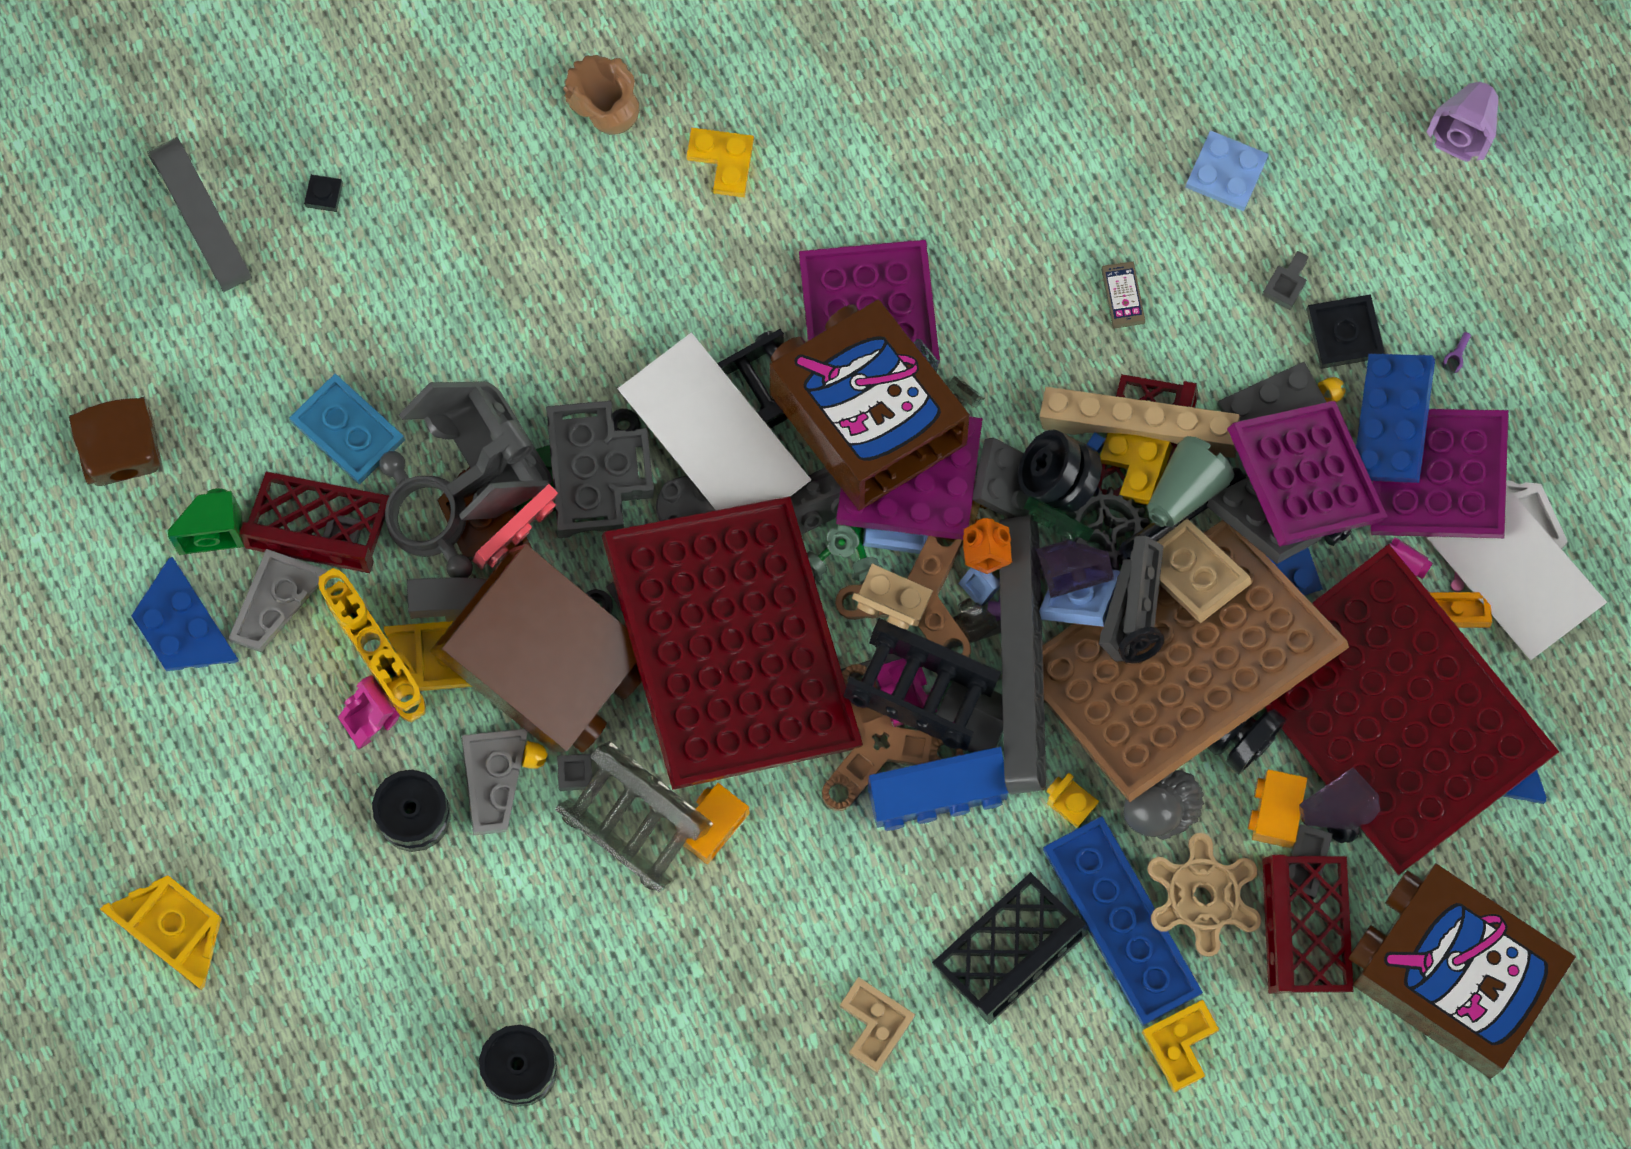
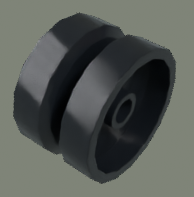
M1055 429L1044 431L1034 438L1023 454L1018 471L1019 486L1024 494L1064 513L1074 512L1084 506L1094 495L1101 477V457L1095 448L1075 440L1073 437Z
M1275 708L1266 711L1256 721L1255 717L1260 712L1258 711L1207 748L1215 755L1224 753L1234 743L1235 747L1227 756L1226 765L1240 775L1268 749L1275 740L1277 733L1286 723L1287 719Z
M413 769L398 771L385 778L376 789L372 802L373 818L386 841L397 849L409 852L427 850L437 844L446 834L451 820L450 805L438 781L427 773ZM414 806L417 807L414 813H406L408 808L413 811Z
M521 1024L505 1026L493 1033L483 1045L479 1057L480 1075L491 1094L502 1103L515 1107L530 1106L544 1099L554 1087L558 1074L557 1057L547 1038L535 1028ZM521 1059L524 1064L523 1068L514 1070L512 1068L515 1067L514 1062Z

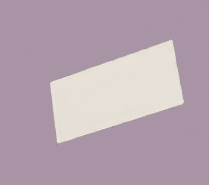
M692 332L617 388L715 510L789 497L811 481V478Z
M1507 485L1504 539L1426 537L1472 592H1480L1491 605L1492 616L1530 661L1607 603ZM1483 598L1479 599L1480 602L1484 605Z

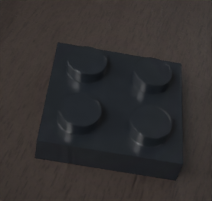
M1371 294L1307 306L1306 311L1320 369L1368 361L1369 354H1385Z

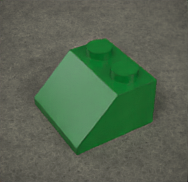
M216 488L207 491V494L198 495L168 529V538L179 555L245 547L239 534L243 524L242 511L232 491Z

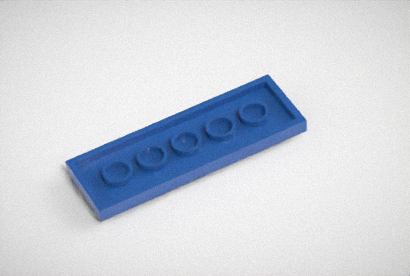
M1103 816L1043 847L1046 857L1081 919L1086 923L1090 935L1142 1027L1202 995L1203 992L1169 932H1162L1153 927L1151 914L1155 907Z

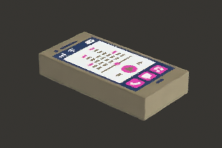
M1134 261L1102 266L1101 271L1113 329L1145 324Z

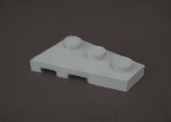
M266 549L230 633V642L262 652L318 588L319 576L328 570Z
M525 729L462 735L461 741L473 836L507 832L528 733Z

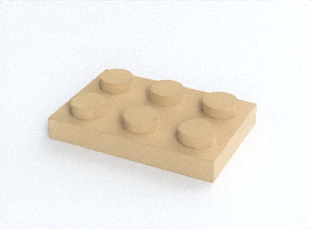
M1188 518L1157 541L1164 546L1159 585L1200 624L1252 584L1250 576Z

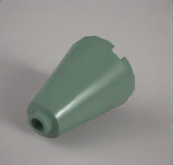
M1186 436L1178 443L1147 505L1149 517L1156 525L1160 527H1173L1227 488L1233 480L1234 472L1232 466L1221 453L1217 456L1208 450L1211 445L1197 437Z

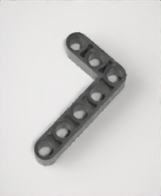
M175 137L147 151L151 162L157 169L159 176L164 180L214 277L219 282L223 293L252 279L244 260L179 138Z

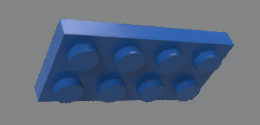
M1369 354L1356 448L1371 481L1419 483L1435 367L1433 355Z

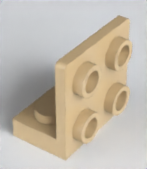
M871 564L859 594L854 593L852 599L858 601L857 609L873 616H878L879 611L889 615L887 622L908 630L910 625L918 627L933 590Z

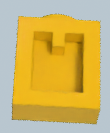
M1068 773L1064 779L1058 776L1046 792L1050 795L1047 805L1076 828H1079L1099 804V800L1074 782V776Z

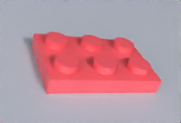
M548 484L476 552L472 561L481 570L487 564L491 568L497 565L509 551L506 546L511 542L515 546L518 545L530 533L529 531L533 528L530 524L535 519L538 523H541L553 511V508L556 506L553 501L558 492Z

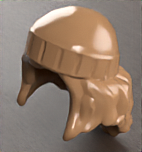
M587 55L582 61H575L573 64L574 68H569L563 88L566 102H568L570 108L580 116L589 117L594 127L608 135L621 134L629 130L637 121L640 108L639 101L633 93L634 76L628 70L627 65L622 62L621 58L610 60L599 55Z

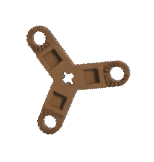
M928 536L907 578L933 590L918 627L926 639L944 647L949 642L959 641L963 645L962 655L970 658L971 645L967 637L938 597L963 546V540L955 539L952 545L945 547L938 543V537ZM863 584L846 586L836 596V608L847 619L889 617V615L880 611L878 616H873L860 609L849 611L844 608V599L854 593L859 594Z
M852 664L846 667L842 672L846 687L848 684L847 679L851 674L860 673L864 676L867 669L865 665ZM851 703L863 746L853 749L826 781L822 790V799L825 805L832 810H846L868 786L869 775L877 774L887 761L914 766L941 760L937 755V750L945 744L942 740L918 730L893 727L890 717L867 707L861 708ZM876 735L881 738L883 735H886L889 748L881 747L879 750H876L873 737ZM955 749L956 756L964 755L962 749ZM835 785H843L848 790V798L841 803L830 798L829 790Z

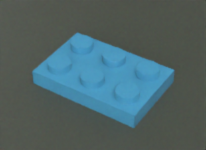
M337 374L328 379L289 417L290 422L359 485L379 466L380 458L384 453L395 451L405 441L404 435Z

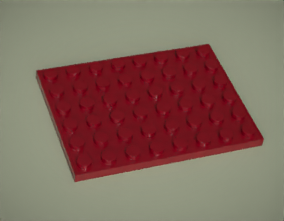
M790 496L603 533L601 537L672 790L851 751L863 746L851 702L843 697L846 685Z
M1390 544L1386 545L1312 602L1319 612L1347 640L1349 648L1264 707L1266 711L1275 708L1287 719L1281 730L1343 808L1355 817L1359 828L1398 876L1559 754V750Z

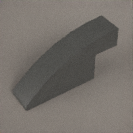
M407 579L409 615L411 619L445 616L446 622L454 621L487 579Z

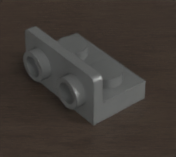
M826 467L808 475L811 481L790 496L801 535L837 517L841 487Z

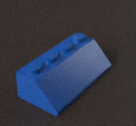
M1001 747L869 775L868 793L876 828L884 827L885 831H893L903 828L905 826L904 822L917 819L918 824H924L937 820V815L950 812L951 817H956L969 813V808L982 805L983 809L987 810L1003 805L1002 801L1007 800L1009 792L1005 784L1004 759Z

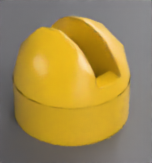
M1337 377L1326 378L1318 383L1323 396L1327 390L1330 392L1331 398L1324 397L1326 402H1338L1344 397L1346 392L1345 388H1341L1344 384L1343 381Z
M527 741L522 758V767L530 769L542 767L548 756L544 746L536 742Z

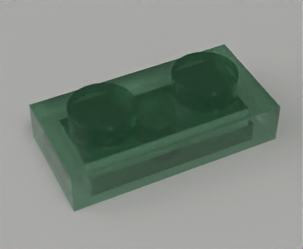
M1030 496L1024 506L1025 509L1035 514L1032 520L1049 529L1052 524L1058 526L1059 528L1056 533L1073 542L1076 536L1089 541L1094 532V529Z

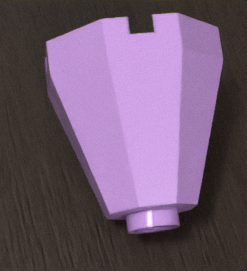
M1482 82L1469 83L1437 109L1427 130L1430 138L1432 135L1435 136L1436 142L1434 145L1436 148L1465 162L1470 161L1474 156H1478L1477 160L1485 159L1496 136L1498 95L1493 87Z

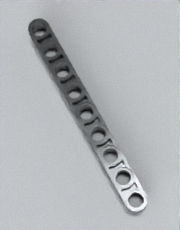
M1033 514L1005 518L999 521L1000 524L1009 527L1012 563L999 569L1004 776L1006 788L1011 795L1043 791L1046 788L1042 620L1039 612L1041 607L1040 545L1038 523Z

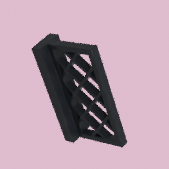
M1030 872L932 963L990 1025L1088 934L1087 925L1078 915L1075 916ZM1030 884L1040 893V905L1020 904L1021 892ZM1016 898V904H1009ZM1044 898H1045L1051 905H1044ZM1002 910L1016 911L1015 927H996V915ZM1020 911H1040L1039 927H1020ZM1044 911H1058L1066 920L1058 928H1044ZM992 920L991 927H984ZM977 933H991V950L971 949V938ZM996 933L1015 934V950H995ZM1039 934V945L1034 950H1019V935ZM1043 934H1050V935L1043 941ZM967 943V949H960ZM953 955L966 956V972H951L944 963ZM971 956H990V973H970ZM995 956L1014 957V968L1009 973H994ZM1019 957H1025V958L1019 963ZM959 979H966V984L964 985ZM970 979H990L989 991L978 1000L970 992ZM994 979H999L1000 981L994 986Z

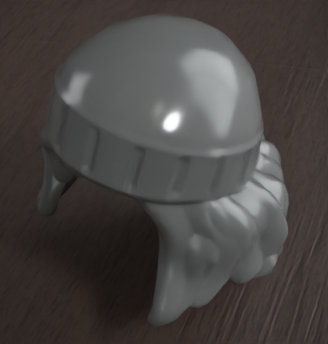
M1175 770L1131 802L1125 798L1124 818L1129 827L1141 835L1158 837L1161 840L1169 839L1173 835L1186 831L1189 826L1198 822V817L1201 816V809L1204 805L1202 799L1204 793L1192 774Z

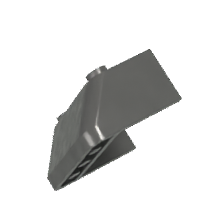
M485 381L430 382L399 414L402 420L424 419L429 432L436 438L453 439L470 468L477 464L482 448L493 441L490 437L492 431L508 420H515L533 446L502 393L493 384ZM533 446L532 452L523 460L514 464L507 463L503 473L478 489L473 495V501L459 514L461 520L497 518L535 497L548 484H551L552 476L535 447Z

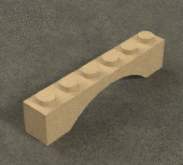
M1045 386L1039 416L1042 429L1044 430L1055 429L1072 435L1094 432L1122 433L1170 441L1175 444L1181 442L1186 436H1191L1209 443L1211 447L1208 450L1216 456L1221 453L1224 457H1236L1237 450L1227 428L1234 422L1240 421L1239 414Z

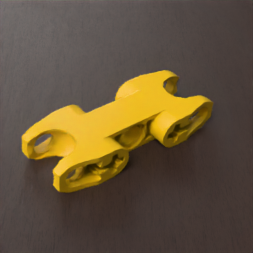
M335 568L319 576V589L328 608L394 705L400 717L412 723L425 715L426 705L417 683L399 655L392 648L347 576ZM332 578H339L343 581H338L331 587L325 589L327 581H329ZM337 591H342V592H341L340 594H338V595H333V594L336 593ZM354 613L356 618L352 619L350 615ZM370 640L380 641V646L374 651L364 650L365 644ZM389 671H392V673L395 674L393 678L389 676ZM413 695L409 701L401 702L405 696ZM419 704V707H418V709H417L415 712H413V713H405V712H403V711H408V710H409L410 708H412L413 706Z

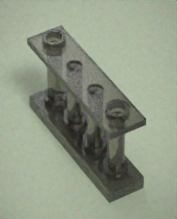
M609 741L598 746L590 758L598 763L597 767L599 769L578 800L574 801L570 798L558 804L555 810L562 815V819L566 824L580 829L640 877V882L646 888L656 890L659 893L674 882L664 872L686 840L693 839L695 841L706 835L714 823ZM609 776H614L624 784V791L603 822H601L589 813L587 809ZM635 797H640L650 805V812L627 843L614 833L613 829ZM667 818L676 825L677 831L653 864L638 851L660 819Z

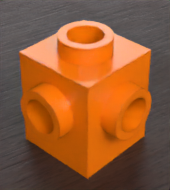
M982 518L977 520L975 524L963 529L965 565L989 574L1012 563L1009 527L995 522L991 518Z

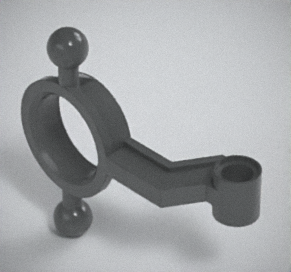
M508 420L497 426L490 435L493 441L482 448L477 464L452 482L436 476H415L409 478L404 471L405 459L399 452L388 451L381 456L379 461L380 470L385 475L393 477L398 484L388 498L385 517L389 534L401 549L409 554L420 557H430L443 553L448 561L446 570L451 578H468L473 570L471 560L465 555L458 554L453 546L463 534L467 520H461L459 514L466 508L464 500L466 497L503 473L507 463H517L532 452L533 446L515 420ZM421 488H436L443 491L451 507L450 519L446 528L438 536L427 541H414L406 538L398 523L399 509L405 498Z

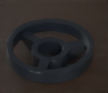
M1156 627L1140 628L1123 639L1119 645L1118 652L1126 663L1134 664L1146 661L1157 654L1162 648L1164 636ZM1156 642V644L1150 650L1141 655H1137L1138 652L1145 650L1146 648H1148L1150 644ZM1130 645L1128 656L1124 655L1125 649Z

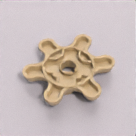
M1196 833L1189 839V858L1186 863L1181 865L1173 864L1163 857H1155L1148 863L1147 870L1150 878L1162 884L1168 892L1167 902L1152 912L1151 923L1155 929L1162 932L1169 931L1178 924L1187 925L1195 934V946L1198 953L1205 957H1212L1220 950L1219 932L1223 926L1228 924L1234 925L1245 932H1253L1259 928L1261 924L1259 912L1244 904L1240 896L1242 886L1256 878L1257 867L1248 858H1240L1231 865L1220 864L1213 856L1212 839L1205 833ZM1201 887L1209 891L1211 895L1210 903L1204 905L1197 900L1196 896H1194L1196 888Z

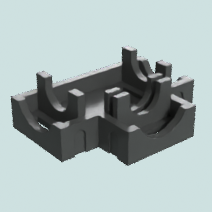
M611 400L546 406L554 489L558 492L555 498L558 538H568L587 531H612L624 528L622 501L651 499L654 497L647 428L627 432L626 430L614 431ZM578 413L597 414L594 417L563 419L565 416ZM636 447H642L645 478L639 479ZM604 517V520L575 523V520Z

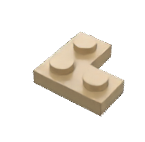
M860 977L857 978L840 1004V1008L867 1025L850 1050L849 1055L878 1073L916 1015Z

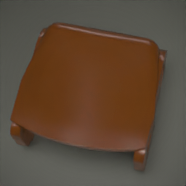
M145 396L109 401L69 415L73 439L88 485L105 486L152 474L162 466L150 405Z

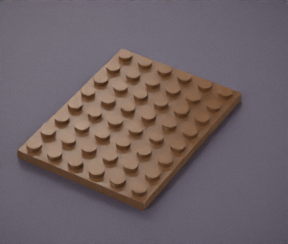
M1221 520L1204 532V534L1250 576L1252 584L1201 624L1159 585L1155 627L1163 634L1164 644L1153 657L1134 664L1124 661L1116 662L1099 645L1103 627L1072 624L1042 645L1044 703L1129 802L1349 648L1347 640L1278 567L1262 551L1224 520ZM1156 642L1150 644L1148 648H1146L1145 650L1138 652L1137 655H1141L1150 650L1156 644Z

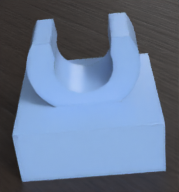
M970 567L958 584L980 608L990 601L1000 588V577L997 579L992 572L985 574Z

